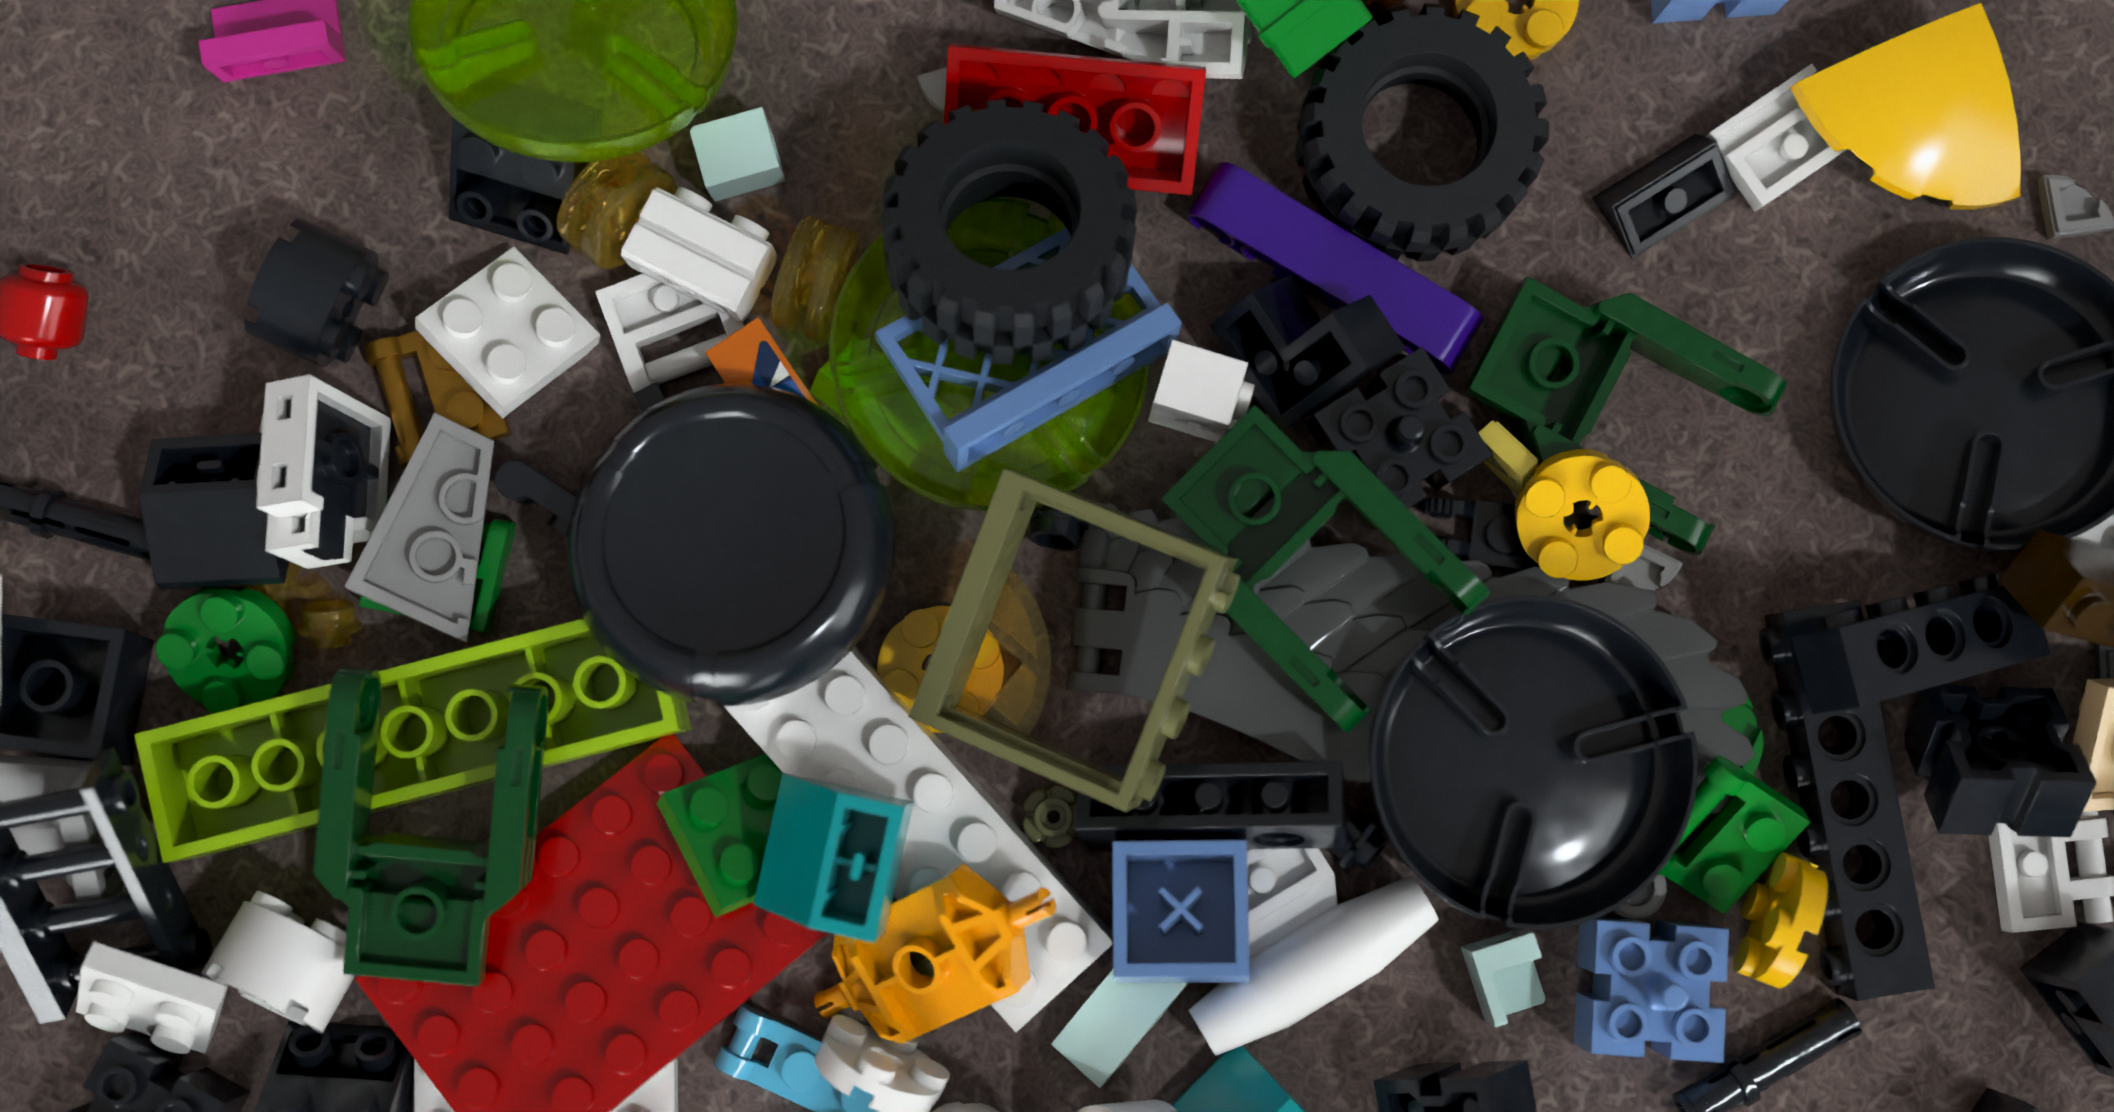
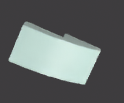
M1112 970L1051 1045L1095 1085L1101 1088L1144 1035L1161 1018L1188 983H1116Z

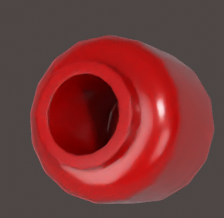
M25 263L19 264L18 273L8 274L0 279V337L17 344V355L39 360H56L58 349H70L82 343L89 296L83 285L73 281V271L54 266Z

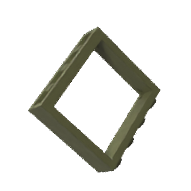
M1003 469L908 717L1124 812L1140 806L1142 799L1151 801L1160 786L1166 768L1165 764L1158 762L1166 738H1177L1190 709V702L1182 698L1191 675L1194 674L1200 677L1212 655L1215 639L1207 635L1217 611L1225 614L1235 597L1240 576L1233 574L1232 571L1237 558L1023 472ZM1037 502L1205 569L1124 777L959 706Z

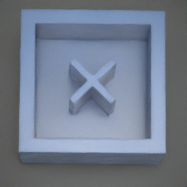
M1247 840L1112 841L1113 977L1116 983L1249 982Z

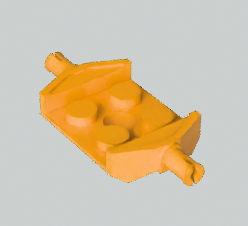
M963 863L954 868L946 877L892 902L886 931L876 943L835 934L832 957L842 981L816 993L814 998L816 1009L827 1004V1007L819 1012L825 1018H830L849 1007H852L854 1012L860 1010L879 1037L902 1044L1018 993L1031 978L1024 927L1047 916L1054 915L1056 912V902L1054 898L1044 902V899L1051 895L1050 891L1044 887L1014 902L1009 901L1007 897ZM911 951L919 952L931 961L934 967V977L922 975L913 967L910 960Z

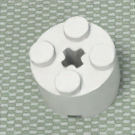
M257 890L250 902L244 901L201 974L214 982L223 985L226 983L239 989L240 996L302 1026L309 1025L317 1032L323 1033L356 976L343 974L346 932L317 918L311 928L304 926L306 920L291 912L293 910L291 906Z

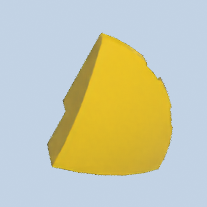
M1982 3L1952 13L1885 41L1815 73L1790 87L1800 108L1826 143L1837 152L1846 149L1851 150L1859 159L1873 168V175L1870 180L1891 193L1909 200L1922 195L1948 200L1949 209L1974 210L1994 207L2020 197L2021 158L2017 117L2010 82L2000 48Z

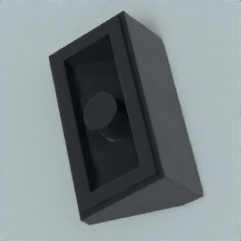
M1694 134L1595 195L1592 199L1633 259L1736 195V191L1717 141Z

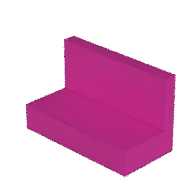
M261 0L211 9L215 38L199 41L202 66L222 82L346 61L337 0Z

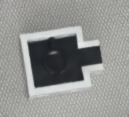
M312 375L266 383L264 413L261 419L262 440L260 464L257 473L256 508L268 513L265 551L307 569L352 562L353 543L369 540L386 507L391 418Z

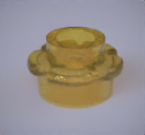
M346 599L319 600L301 607L302 624L297 625L296 632L302 637L310 636L311 645L315 648H337L351 643V634L361 630L362 622H360V619H356L353 601Z

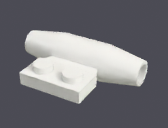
M1319 848L1250 849L1247 851L1249 982L1219 983L1192 1006L1189 1012L1215 1056L1292 1026L1378 974L1439 921L1437 914L1425 893L1412 876L1337 904L1335 874Z

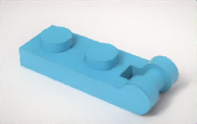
M742 1004L739 1007L733 1020V1024L737 1026L732 1040L729 1046H721L713 1063L717 1069L735 1078L747 1080L814 1112H879L869 1107L874 1096L873 1094L863 1091L854 1085L850 1095L847 1096L831 1085L819 1072L814 1059L821 1044V1038L747 1004ZM760 1038H766L779 1044L769 1065L752 1057Z

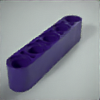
M1222 161L1218 163L1186 215L1187 220L1194 227L1200 229L1204 225L1221 235L1219 242L1252 262L1255 257H1258L1273 266L1274 270L1272 273L1283 279L1292 275L1304 293H1307L1310 288L1328 299L1326 306L1335 311L1367 295H1371L1406 347L1403 352L1410 355L1423 347L1431 361L1436 364L1435 367L1439 373L1452 374L1483 322L1481 313L1466 301L1234 164Z

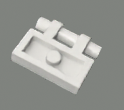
M2098 811L2083 812L2071 838L2018 836L2005 823L1996 824L1992 835H1988L2001 931L2018 933L2076 927L2073 900H2082L2086 923H2107L2113 921L2110 896H2114V875L2107 874L2102 838L2109 837L2106 817H2099ZM2074 841L2079 877L2070 878L2065 846V842Z

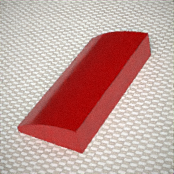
M949 43L943 125L948 123V112L965 105H969L972 112L983 110L987 100L1006 99V107L1023 108L1024 100L1043 103L1045 113L1057 116L1059 110H1064L1080 119V131L1086 133L1090 129H1094L1108 141L1107 158L1113 155L1121 158L1129 173L1127 186L1132 190L1192 195L1206 67Z

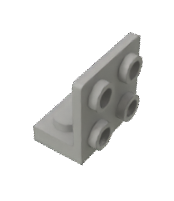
M0 755V801L4 802L81 788L94 761ZM91 814L9 828L20 850L26 851L28 855L104 841ZM117 866L66 876L68 884L74 888L77 902L120 895L126 886Z

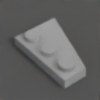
M434 413L344 587L349 591L468 644L495 446L494 441Z

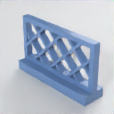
M1064 228L993 268L1017 270L1039 265L1058 254L1071 240L1070 233L1067 228ZM1131 263L1127 285L1123 293L1131 294L1142 311L1125 321L1109 317L1102 327L1098 329L1105 332L1093 339L1094 329L1087 325L1086 337L1082 345L1071 351L1052 348L1051 358L1045 360L1050 361V363L1038 369L1039 361L1031 362L1028 375L1016 382L988 377L993 360V354L985 353L980 375L944 367L951 340L949 338L943 344H940L935 364L907 358L898 341L916 331L922 332V317L914 321L909 320L905 315L876 331L875 336L877 343L941 439L943 452L958 473L1169 353L1172 340H1178L1182 322L1168 302L1162 306L1159 304ZM919 375L931 378L929 388L926 387ZM943 380L976 388L972 406L947 419L935 401L939 381ZM985 390L995 392V394L982 400Z

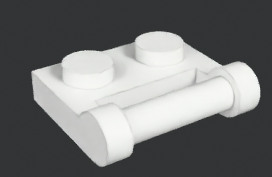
M640 274L595 291L633 393L655 382L661 385L713 365L705 352L745 326L744 322L742 323L645 274ZM719 317L721 318L726 331L725 334L645 363L640 347Z

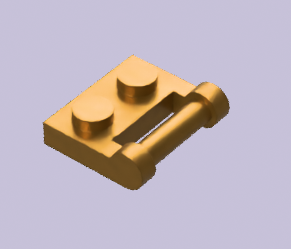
M418 331L398 337L378 339L363 347L369 367L377 368L400 444L394 448L400 468H406L423 435L401 360L418 355L436 414L493 441L512 435L507 416L502 419Z

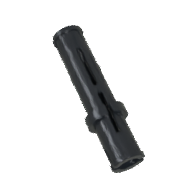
M0 479V520L28 527L31 534L44 539L57 535L151 562L142 519L68 499L65 492L59 489L47 487L39 491Z
M1836 997L1830 1003L1819 1008L1818 1011L1778 1032L1750 1051H1746L1738 1057L1732 1054L1724 1057V1063H1718L1719 1068L1697 1082L1673 1093L1674 1104L1679 1112H1727L1741 1104L1749 1107L1760 1101V1093L1770 1088L1771 1085L1799 1071L1839 1045H1843L1849 1040L1860 1036L1862 1030L1859 1026L1861 1025L1850 1007L1842 999Z

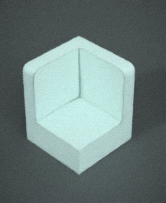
M763 107L699 124L691 128L690 134L704 184L714 202L786 182L771 126Z
M1517 928L1461 946L1484 1020L1496 1028L1508 1024L1506 1015L1540 1005L1545 1001V995L1533 961L1542 958L1534 932Z

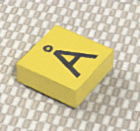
M1492 420L1478 432L1492 453V456L1483 462L1518 496L1521 489L1523 492L1526 482L1534 475L1533 471L1539 466L1538 459L1498 421L1494 422Z

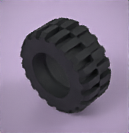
M1424 3L1419 15L1410 16L1409 8L1403 5L1387 9L1379 24L1372 18L1350 35L1348 40H1344L1326 54L1321 68L1316 70L1300 110L1296 128L1300 131V136L1295 150L1297 165H1305L1306 168L1302 184L1308 198L1312 199L1319 196L1324 204L1320 212L1321 216L1335 224L1340 221L1351 230V234L1365 242L1368 240L1381 245L1380 251L1395 260H1398L1403 252H1415L1416 262L1432 261L1437 258L1441 251L1449 250L1453 256L1470 249L1480 237L1486 239L1505 221L1527 195L1528 187L1538 177L1544 162V158L1539 152L1549 141L1550 122L1545 118H1538L1539 113L1547 104L1543 85L1535 84L1530 86L1527 80L1535 67L1525 52H1520L1514 57L1507 50L1506 45L1511 37L1502 29L1496 26L1490 34L1476 26L1480 16L1464 9L1461 10L1456 19L1444 16V5ZM1401 84H1421L1436 88L1457 101L1470 118L1476 134L1477 152L1469 170L1452 183L1423 186L1401 180L1384 169L1370 152L1362 131V119L1365 109L1380 91Z
M1006 99L985 101V109L974 112L971 111L969 105H965L948 112L947 124L941 126L937 121H932L917 133V148L911 144L905 146L894 161L895 174L886 179L882 196L883 213L881 214L886 273L891 289L898 291L901 309L909 320L917 321L922 317L923 334L936 344H943L949 338L955 341V354L972 360L976 358L977 352L981 351L993 354V364L1012 365L1013 355L1029 354L1030 361L1034 363L1050 359L1052 346L1059 343L1067 351L1080 345L1085 341L1087 325L1091 329H1100L1111 316L1113 302L1119 301L1122 298L1131 266L1137 229L1135 226L1137 214L1135 191L1127 186L1129 173L1121 158L1115 155L1107 158L1109 142L1094 129H1090L1086 133L1080 131L1079 118L1064 110H1059L1057 116L1045 113L1043 103L1024 100L1023 108L1006 107ZM995 197H1018L1036 202L1053 212L1069 231L1071 240L1057 255L1039 265L1025 269L1004 270L988 267L968 258L954 246L946 235V231L960 213L978 202Z

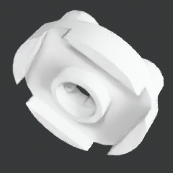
M834 1015L814 1059L815 1065L823 1077L847 1096L850 1095L854 1085L863 1091L873 1094L874 1096L869 1107L879 1112H930L936 1101L939 1100L950 1077L949 1071L944 1066L933 1061L916 1048L919 1043V1037L899 1044L879 1037L872 1026L861 1024L857 1020L845 1015Z

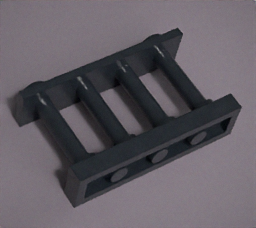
M114 748L99 751L81 788L4 802L0 801V951L40 1024L66 1019L79 990L81 966L87 955L81 956L78 952L72 950L63 933L66 931L142 918L154 943L118 950L202 977L201 972L212 955V944L209 934L204 928L198 927L169 864L163 863L159 843L139 803L137 782L132 774L124 771ZM91 814L104 841L28 855L26 851L20 850L9 828ZM117 866L129 893L55 906L52 902L46 900L37 881Z

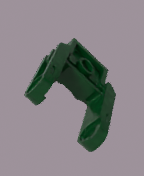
M1527 276L1519 282L1463 392L1514 419L1511 427L1515 438L1538 459V465H1540L1544 460L1558 453L1568 450L1585 449L1580 446V442L1583 437L1592 431L1631 355L1630 349L1672 373L1755 415L1771 416L1787 384L1782 377L1772 370L1631 292L1583 307ZM1638 478L1647 496L1650 509V523L1647 533L1661 541L1667 536L1669 537L1667 544L1685 553L1701 555L1716 525L1713 523L1707 524L1700 518L1672 504L1675 497Z
M1256 405L1161 498L1207 547L1237 558L1232 573L1240 576V581L1235 597L1226 613L1347 733L1371 709L1254 592V586L1258 582L1269 579L1335 514L1336 507L1341 500H1347L1466 617L1491 594L1477 576L1351 451L1302 452Z
M340 667L337 670L332 681L328 700L313 874L335 899H342L349 907L343 974L478 987L485 980L490 917L533 879L548 719V691L546 687L512 683L508 686L507 692H512L508 711L505 744L499 747L497 752L488 846L482 841L398 833L373 836L370 833L381 706V678L377 670Z

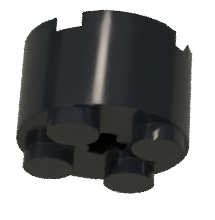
M298 218L290 226L300 232L292 242L278 237L259 269L247 303L259 310L257 323L245 320V331L251 336L319 367L329 365L334 359L347 363L351 359L362 336V329L353 325L363 303L370 306L377 304L388 282L389 273L378 268V255L375 251L304 218Z

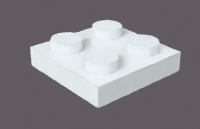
M512 247L415 317V329L502 419L587 355L600 340V334L515 247Z
M93 942L81 966L76 1012L84 1014L85 1020L89 1024L104 1031L121 1033L127 1028L151 1036V1042L166 1051L186 1054L191 1049L205 1054L216 1030L228 986Z

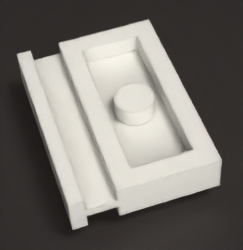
M1810 64L1705 136L1717 141L1730 178L1755 212L1846 151H1834L1810 123L1790 89L1795 83L1817 72L1813 64Z

